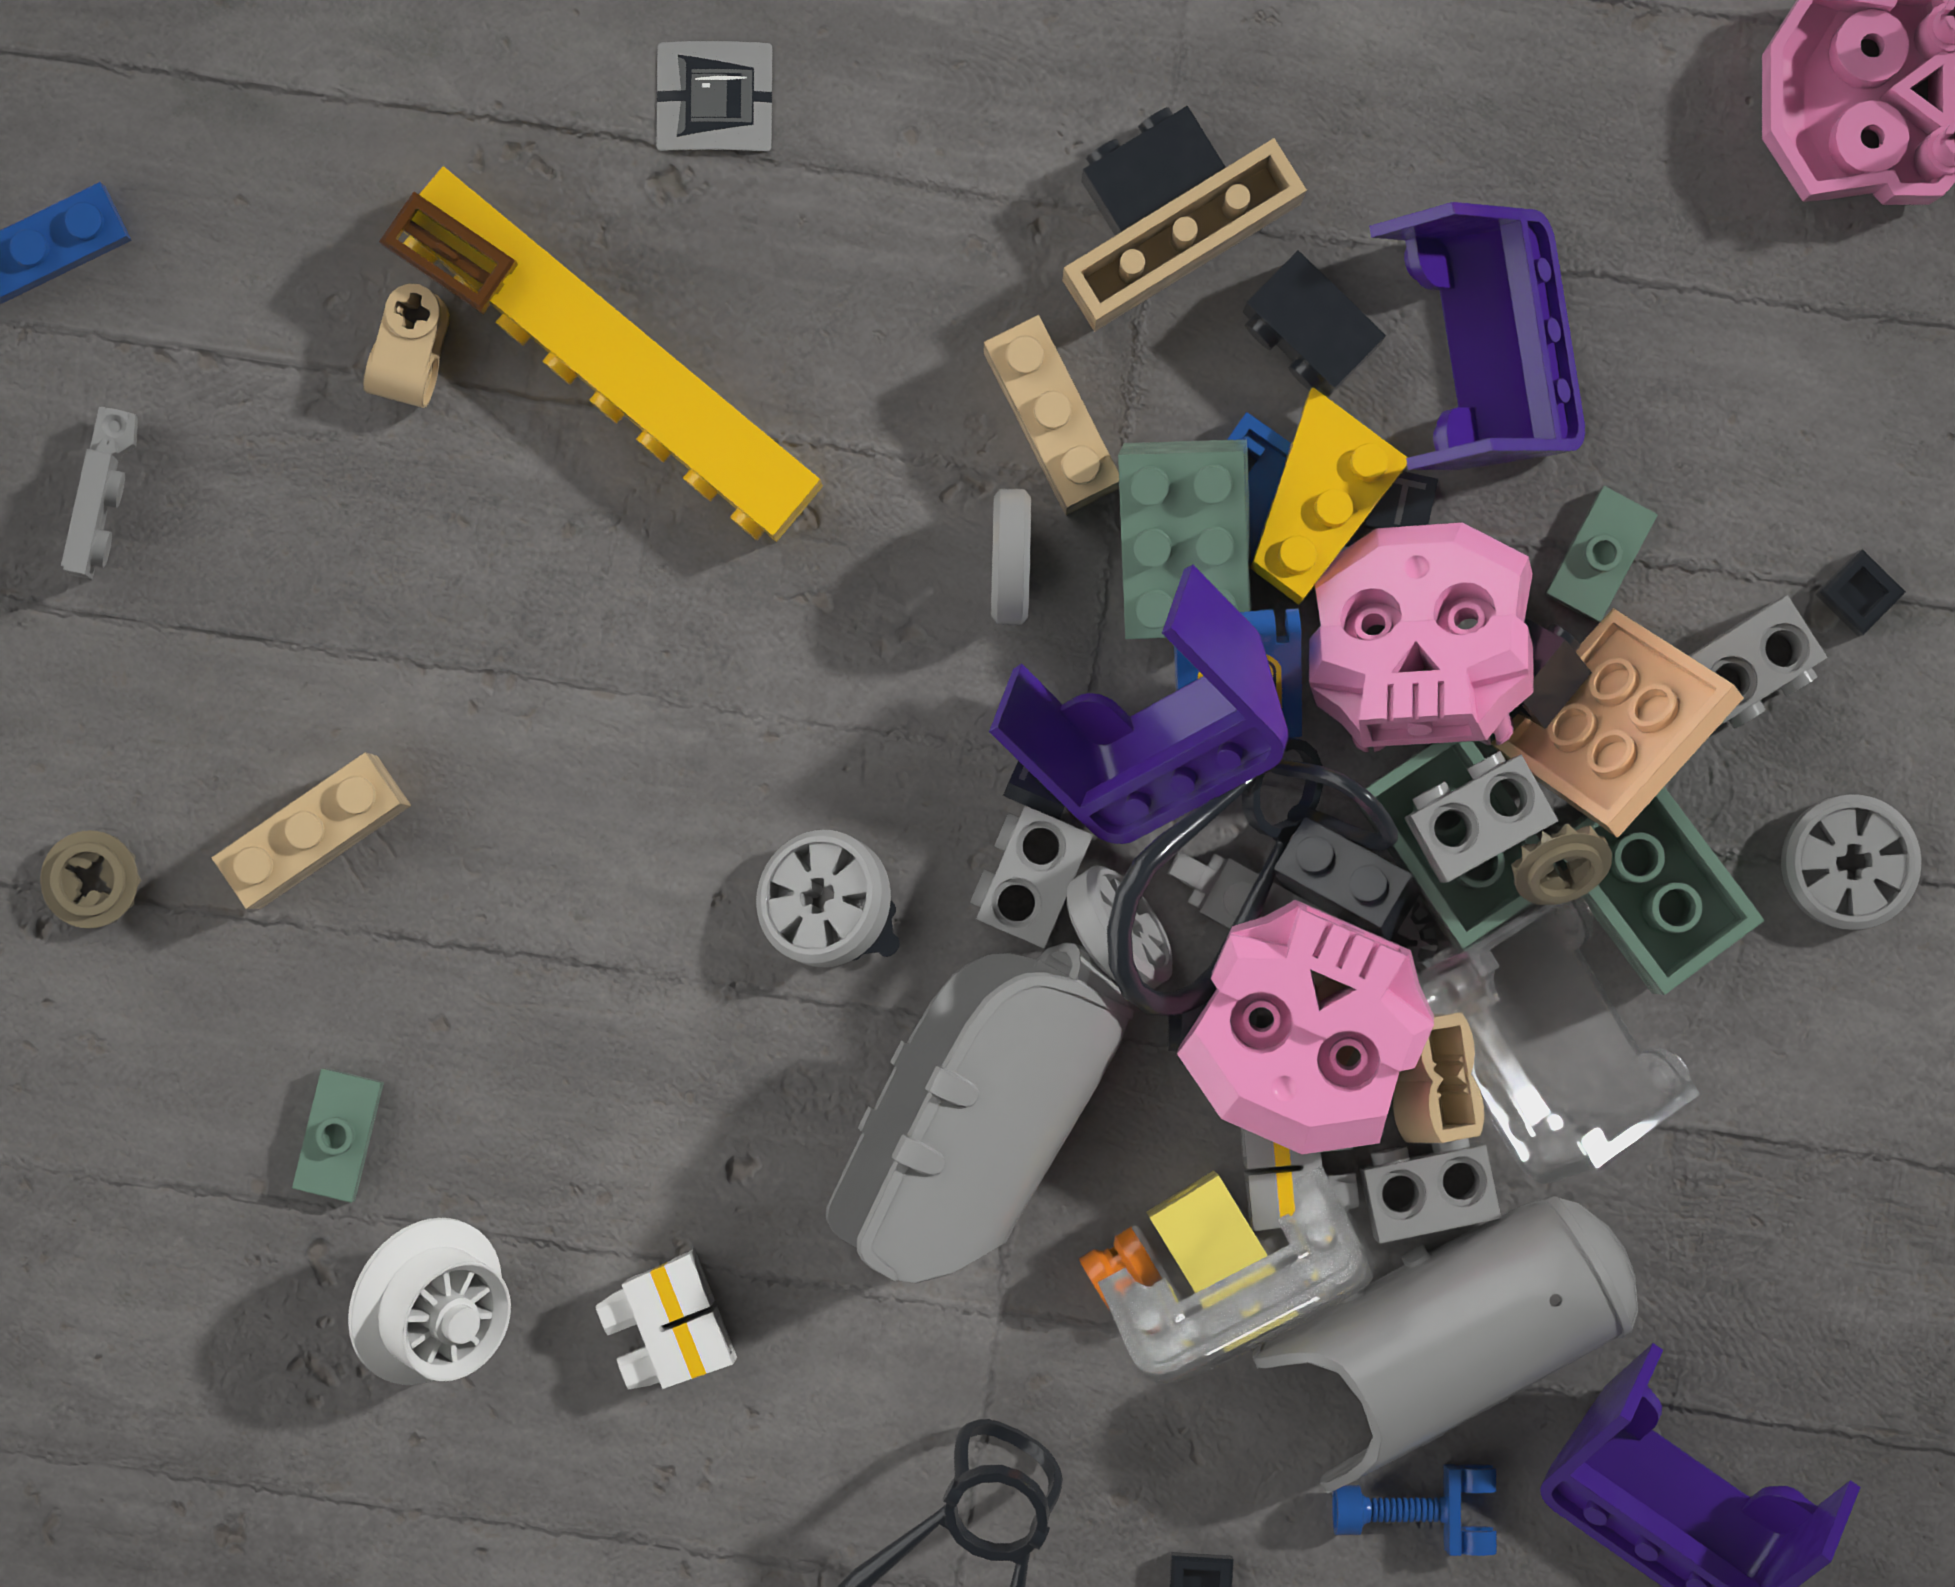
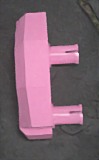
M1797 0L1762 54V140L1803 202L1873 193V196L1882 205H1929L1944 196L1955 183V0ZM1871 39L1876 42L1879 47L1878 57H1868L1861 50V40ZM1928 79V102L1912 91V89ZM1862 130H1871L1877 134L1879 138L1878 148L1871 149L1862 143L1860 137Z
M1464 523L1376 528L1340 552L1315 584L1321 627L1309 639V683L1316 705L1340 722L1352 735V740L1356 747L1364 752H1369V747H1374V752L1386 746L1480 741L1486 745H1491L1490 736L1492 733L1495 734L1497 745L1509 740L1514 730L1513 720L1509 713L1533 693V646L1528 626L1524 623L1533 574L1529 557ZM1466 619L1478 621L1473 628H1458V625ZM1373 625H1383L1385 627L1377 635L1365 633Z
M1297 900L1264 917L1232 926L1211 975V980L1217 990L1177 1051V1055L1221 1119L1302 1155L1380 1143L1399 1072L1416 1067L1434 1026V1014L1420 987L1411 950ZM1312 970L1347 986L1319 1001ZM1258 1007L1269 1009L1274 1016L1271 1025L1266 1028L1254 1026L1249 1018L1250 1013ZM1350 1045L1357 1048L1361 1054L1359 1061L1353 1066H1344L1339 1063L1336 1054L1341 1047Z

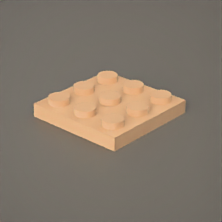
M1613 608L1580 644V648L1576 651L1592 673L1545 729L1524 716L1517 714L1512 719L1514 730L1509 740L1497 745L1495 738L1491 745L1497 752L1501 751L1506 760L1522 754L1537 782L1618 838L1744 697L1734 684Z

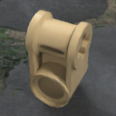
M406 284L398 287L389 295L385 304L377 340L370 352L365 370L364 391L366 393L425 408L429 404L437 381L439 358L449 326L450 314L444 301L428 288L420 284ZM421 303V306L430 311V316L427 321L417 320L415 325H413L412 322L405 318V313L408 308L418 309Z

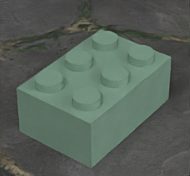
M1247 439L1124 443L1118 454L1125 639L1166 638L1162 631L1183 570L1192 564L1239 612L1252 611Z
M1473 741L1430 743L1364 787L1382 804L1397 828L1398 841L1393 847L1387 849L1398 867L1413 875L1420 894L1419 898L1454 949L1466 948L1532 903L1518 893L1514 884L1515 878L1511 864L1522 858L1523 845L1537 844L1540 841L1537 835L1534 834L1455 879L1445 883L1439 882L1404 817L1418 810L1412 799L1442 782H1446L1450 791H1453L1473 780L1467 769L1485 759ZM1498 781L1490 791V804L1498 814L1509 817L1517 811L1518 807L1501 782ZM1355 802L1375 833L1381 834L1368 813ZM1444 811L1435 821L1434 832L1442 844L1448 847H1455L1464 839L1466 827L1463 819L1457 813Z
M1665 787L1661 789L1618 838L1586 815H1583L1570 825L1575 831L1590 825L1598 836H1605L1612 852L1611 867L1605 878L1593 890L1580 898L1652 994L1666 995L1765 921ZM1565 859L1555 862L1563 871L1568 869L1566 865L1568 861Z

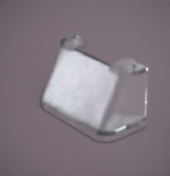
M1582 897L1557 905L1532 903L1466 948L1452 951L1417 974L1420 987L1433 1014L1461 1012L1466 1018L1473 1035L1475 1049L1471 1075L1480 1089L1484 1109L1517 1164L1532 1180L1541 1184H1549L1599 1167L1700 1095L1690 1078L1686 1064L1678 1055L1660 1047L1640 1050L1579 950L1580 946L1592 938L1594 930L1591 908Z
M1322 1165L1294 1179L1299 1192L1297 1209L1292 1216L1287 1214L1277 1219L1290 1245L1178 1302L1172 1287L1165 1278L1154 1283L1155 1287L1144 1286L1136 1282L1126 1268L1098 1282L1131 1359L1146 1378L1155 1383L1166 1384L1183 1383L1193 1380L1348 1300L1369 1286L1374 1278L1376 1269L1374 1255L1362 1231Z

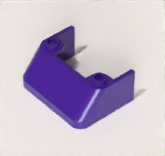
M1450 202L1370 225L1371 238L1405 240L1404 260L1409 275L1414 280H1417L1425 289L1440 290L1458 403L1457 408L1443 411L1438 418L1437 426L1433 432V443L1436 451L1406 458L1408 470H1461L1552 456L1578 450L1583 444L1585 437V421L1556 240L1553 229L1545 215L1535 209Z
M1194 564L1183 570L1162 634L1203 675L1202 677L1136 714L1129 716L1115 701L1095 693L1081 694L1062 704L1023 664H1020L1012 670L989 733L1095 836L1109 843H1131L1202 806L1211 799L1219 797L1279 764L1288 741V729L1261 636L1256 628Z
M1652 1343L1603 1388L1551 1464L1540 1487L1542 1499L1554 1512L1662 1587H1799L1832 1562L1861 1487L1850 1480L1819 1505H1815L1805 1498L1801 1492L1788 1486H1768L1759 1490L1751 1498L1652 1430L1656 1427L1661 1417L1662 1405L1658 1397L1647 1385L1663 1352V1349Z

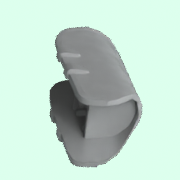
M1062 943L1047 948L1037 959L1011 953L989 954L975 959L949 978L930 1002L908 1041L901 1040L890 1061L895 1067L875 1107L868 1106L859 1124L858 1129L862 1134L826 1208V1220L831 1230L839 1238L856 1247L861 1260L871 1269L894 1282L899 1280L916 1284L948 1276L1007 1242L1015 1224L1117 1052L1129 1019H1133L1134 1010L1131 1007L1130 1001L1122 996L1117 983L1099 968L1085 947L1073 943Z
M1556 1196L1534 1200L1501 1215L1500 1219L1491 1220L1430 1251L1423 1244L1401 1256L1404 1262L1403 1266L1365 1287L1360 1280H1357L1338 1290L1337 1293L1340 1298L1338 1302L1268 1339L1255 1348L1252 1357L1257 1369L1310 1363L1339 1373L1362 1403L1373 1437L1367 1449L1338 1464L1322 1475L1320 1484L1327 1494L1368 1475L1420 1446L1430 1443L1449 1430L1508 1400L1509 1397L1610 1341L1631 1334L1638 1314L1636 1277L1626 1249L1610 1227L1579 1203ZM1554 1294H1558L1560 1297L1557 1305L1550 1304V1297Z

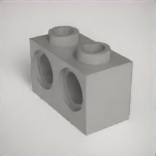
M1788 595L1773 601L1688 655L1713 672H1716L1719 667L1724 666L1731 668L1737 673L1740 679L1739 692L1744 699L1721 723L1724 724L1729 720L1734 729L1764 712L1766 709L1760 700L1777 689L1781 688L1785 696H1788L1815 680L1818 676L1812 667L1828 658ZM1771 634L1781 635L1790 643L1792 655L1785 667L1773 664L1766 655L1765 645Z
M1501 751L1469 767L1467 770L1473 780L1455 790L1450 791L1447 783L1442 782L1412 799L1418 810L1407 815L1404 819L1440 883L1455 879L1558 822L1555 813L1522 754L1506 761ZM1498 781L1510 782L1517 788L1520 794L1519 808L1509 817L1498 814L1490 804V791ZM1444 811L1457 813L1465 823L1466 833L1464 839L1455 847H1448L1442 844L1434 832L1435 821Z
M1024 806L1020 818L1008 813L994 847L1005 851L996 874L984 869L970 901L971 904L980 907L976 919L1045 948L1067 897L1068 885L1075 878L1093 835L1028 806ZM1033 830H1048L1054 834L1058 841V854L1048 864L1038 865L1032 863L1024 855L1023 840ZM1012 885L1024 886L1034 897L1033 912L1022 921L1016 922L1006 919L998 907V899L1001 892Z
M1466 1138L1445 1143H1432L1433 1151L1409 1156L1407 1146L1371 1153L1373 1164L1358 1167L1373 1238L1381 1244L1500 1219L1501 1213L1486 1145L1480 1142L1469 1143V1139ZM1466 1163L1473 1172L1474 1180L1472 1187L1464 1195L1457 1197L1449 1196L1443 1187L1445 1171L1453 1164ZM1394 1176H1407L1411 1180L1414 1189L1411 1201L1400 1209L1388 1208L1382 1198V1190L1385 1183Z

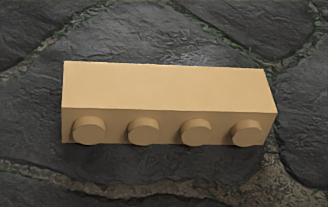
M1275 138L1065 266L1062 281L1095 332L1301 205L1307 189Z

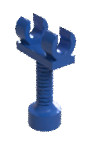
M1443 1464V1497H1440L1439 1500L1437 1497L1433 1499L1431 1497L1427 1499L1425 1497L1421 1499L1416 1497L1414 1500L1413 1498H1408V1500L1407 1498H1402V1500L1401 1498H1396V1500L1394 1498H1390V1500L1388 1498H1372L1370 1500L1369 1497H1365L1362 1494L1360 1485H1345L1334 1490L1332 1493L1334 1534L1361 1535L1363 1526L1371 1520L1372 1522H1377V1520L1378 1522H1383V1520L1384 1522H1389V1520L1391 1522H1407L1408 1520L1409 1522H1414V1520L1415 1522H1420V1520L1421 1522H1426V1520L1432 1522L1433 1520L1434 1522L1440 1521L1444 1523V1550L1449 1556H1461V1554L1473 1556L1497 1554V1532L1493 1531V1527H1461V1492H1496V1468H1493V1465Z

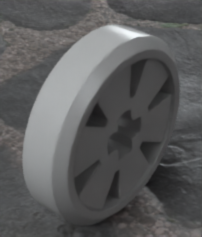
M1000 488L994 495L991 617L996 624L1022 625L1028 618L1031 496L1025 489Z
M1842 795L1831 797L1812 805L1796 819L1784 840L1781 854V870L1784 884L1792 900L1811 919L1836 929H1867L1892 919L1910 901L1920 878L1921 852L1918 840L1910 824L1892 806L1869 796ZM1847 845H1854L1855 854H1864L1866 860L1865 868L1855 870L1854 880L1847 879V870L1838 871L1836 865L1837 857L1847 854Z
M814 830L792 838L782 845L770 858L762 872L757 888V915L766 938L779 952L808 966L834 967L857 958L876 941L889 914L891 889L884 865L868 846L838 831ZM823 885L834 892V899L825 902L824 912L822 909L812 905L813 898L822 895Z
M1092 866L1069 883L1067 888L1068 912L1073 927L1091 958L1108 977L1116 982L1108 965L1107 925L1115 892L1124 877L1105 867ZM1142 896L1132 930L1133 960L1141 979L1151 988L1155 989L1169 980L1172 975V951L1159 919Z

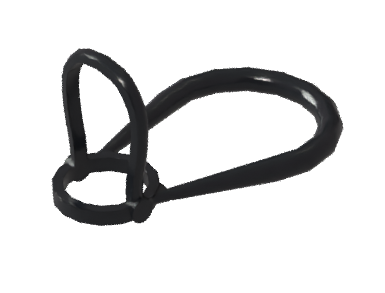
M1288 737L1284 751L1287 752L1294 749L1300 754L1303 762L1281 759L1279 764L1219 797L1211 799L1160 834L1131 863L1115 892L1107 925L1108 965L1122 996L1145 1014L1178 1017L1207 1004L1217 990L1211 980V975L1229 932L1211 965L1192 984L1174 992L1155 991L1141 979L1133 960L1132 930L1139 901L1154 874L1241 794L1242 809L1248 824L1258 833L1272 837L1276 844L1270 852L1232 926L1260 918L1276 876L1273 868L1305 817L1355 844L1373 850L1383 851L1389 849L1398 841L1397 828L1382 804L1367 789L1348 776L1323 767L1317 750L1307 741ZM1267 772H1272L1287 777L1305 779L1302 797L1299 803L1289 810L1287 819L1274 825L1268 823L1260 808V790L1264 775ZM1323 784L1341 791L1357 802L1375 822L1381 834L1366 831L1317 811L1316 808L1320 801Z
M979 1419L966 1423L959 1430L954 1448L955 1476L943 1497V1502L946 1504L935 1512L934 1515H931L856 1567L837 1587H872L939 1525L948 1529L956 1543L972 1555L991 1561H1011L1015 1563L1010 1587H1026L1030 1553L1035 1548L1039 1550L1045 1542L1050 1527L1047 1526L1050 1513L1054 1509L1062 1489L1063 1478L1056 1459L1039 1441L1007 1424L991 1419ZM977 1435L994 1436L1013 1444L1032 1456L1043 1468L1048 1478L1047 1495L1045 1496L1037 1482L1022 1471L1004 1465H981L969 1470L968 1447L970 1437ZM999 1482L1015 1487L1027 1496L1036 1511L1028 1535L1012 1543H993L980 1539L970 1532L961 1521L957 1507L963 1493L967 1489L981 1483Z

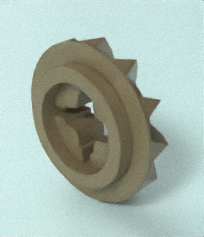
M1565 824L1558 833L1552 835L1542 831L1541 841L1537 844L1523 845L1522 858L1511 864L1515 878L1514 884L1518 893L1529 902L1539 905L1566 903L1587 894L1605 878L1612 864V852L1605 836H1598L1590 825L1575 831L1569 824ZM1565 859L1568 861L1566 862L1568 869L1563 871L1560 866H1556L1554 863Z
M91 830L70 834L57 842L47 854L40 875L41 891L49 909L62 921L80 928H98L117 922L134 905L137 888L141 882L135 863V855L128 850L119 838L104 832ZM103 858H105L101 865L103 869L100 873V878L107 883V887L112 889L111 893L108 891L91 890L87 896H82L78 902L82 895L80 891L84 882L77 877V873L71 870L70 866L93 869L97 863H101Z

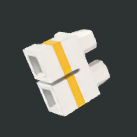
M695 1249L651 1270L628 1278L622 1284L623 1289L614 1292L596 1305L597 1313L607 1335L637 1324L645 1343L644 1347L617 1358L619 1369L628 1390L651 1386L660 1382L662 1389L733 1365L737 1359L717 1306L669 1327L663 1326L710 1307L715 1301Z

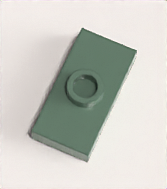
M1603 486L1599 490L1544 595L1597 624L1600 623L1658 514Z
M321 1068L293 1181V1189L351 1203L356 1200L384 1082L328 1068Z

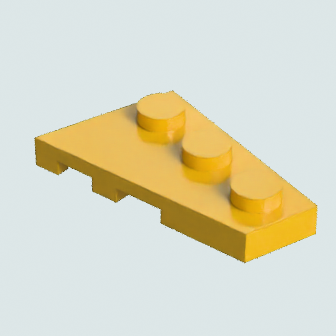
M1314 387L1310 389L1301 413L1302 416L1294 440L1291 443L1285 467L1250 569L1298 605L1304 600L1407 466L1406 458H1408Z

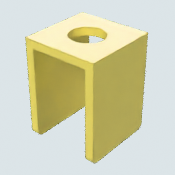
M1215 1171L1210 1172L1147 1211L1152 1223L1206 1309H1212L1273 1271V1263Z

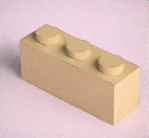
M1037 315L985 341L984 355L1065 515L1119 489V472L1040 316Z
M365 752L211 858L246 909H262L408 809L411 804L379 757Z

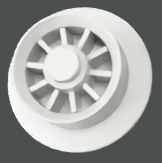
M431 1218L416 1222L401 1229L386 1240L374 1252L361 1271L350 1301L348 1314L349 1334L353 1348L360 1361L378 1377L402 1385L422 1384L433 1380L452 1381L463 1378L484 1365L501 1344L508 1328L511 1313L509 1291L502 1278L499 1259L493 1246L479 1230L465 1222L451 1218Z

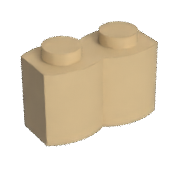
M1461 1012L1434 1014V1026L1416 1067L1399 1072L1393 1095V1111L1398 1130L1407 1143H1445L1481 1135L1484 1123V1105L1480 1089L1471 1075L1475 1056L1474 1040L1470 1026Z

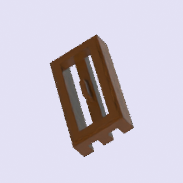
M416 192L412 193L379 241L383 247L483 315L490 306L489 302L494 294H498L504 286L503 281L509 273L512 274L518 266L516 260ZM417 211L497 264L492 273H488L413 222L412 218ZM403 231L483 284L478 293H475L400 242L398 239Z

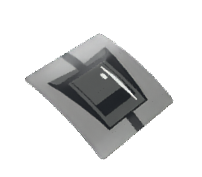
M684 41L661 42L658 44L656 138L658 150H771L772 45L770 43Z

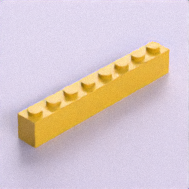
M444 166L421 191L420 196L518 263L513 273H509L503 281L504 286L498 294L495 293L489 302L502 314L495 322L500 328L522 346L530 338L548 352V355L542 360L548 368L569 385L577 377L595 391L589 401L616 424L625 416L639 427L642 432L636 440L663 463L670 455L675 457L689 469L683 479L708 501L711 502L719 494L735 507L736 510L732 513L730 519L755 540L758 541L764 533L776 542L781 538L822 489L823 485L820 478ZM417 211L412 218L413 222L491 274L497 264L421 212ZM404 231L408 238L403 244L433 264L438 260L455 274L453 278L475 293H478L483 284Z

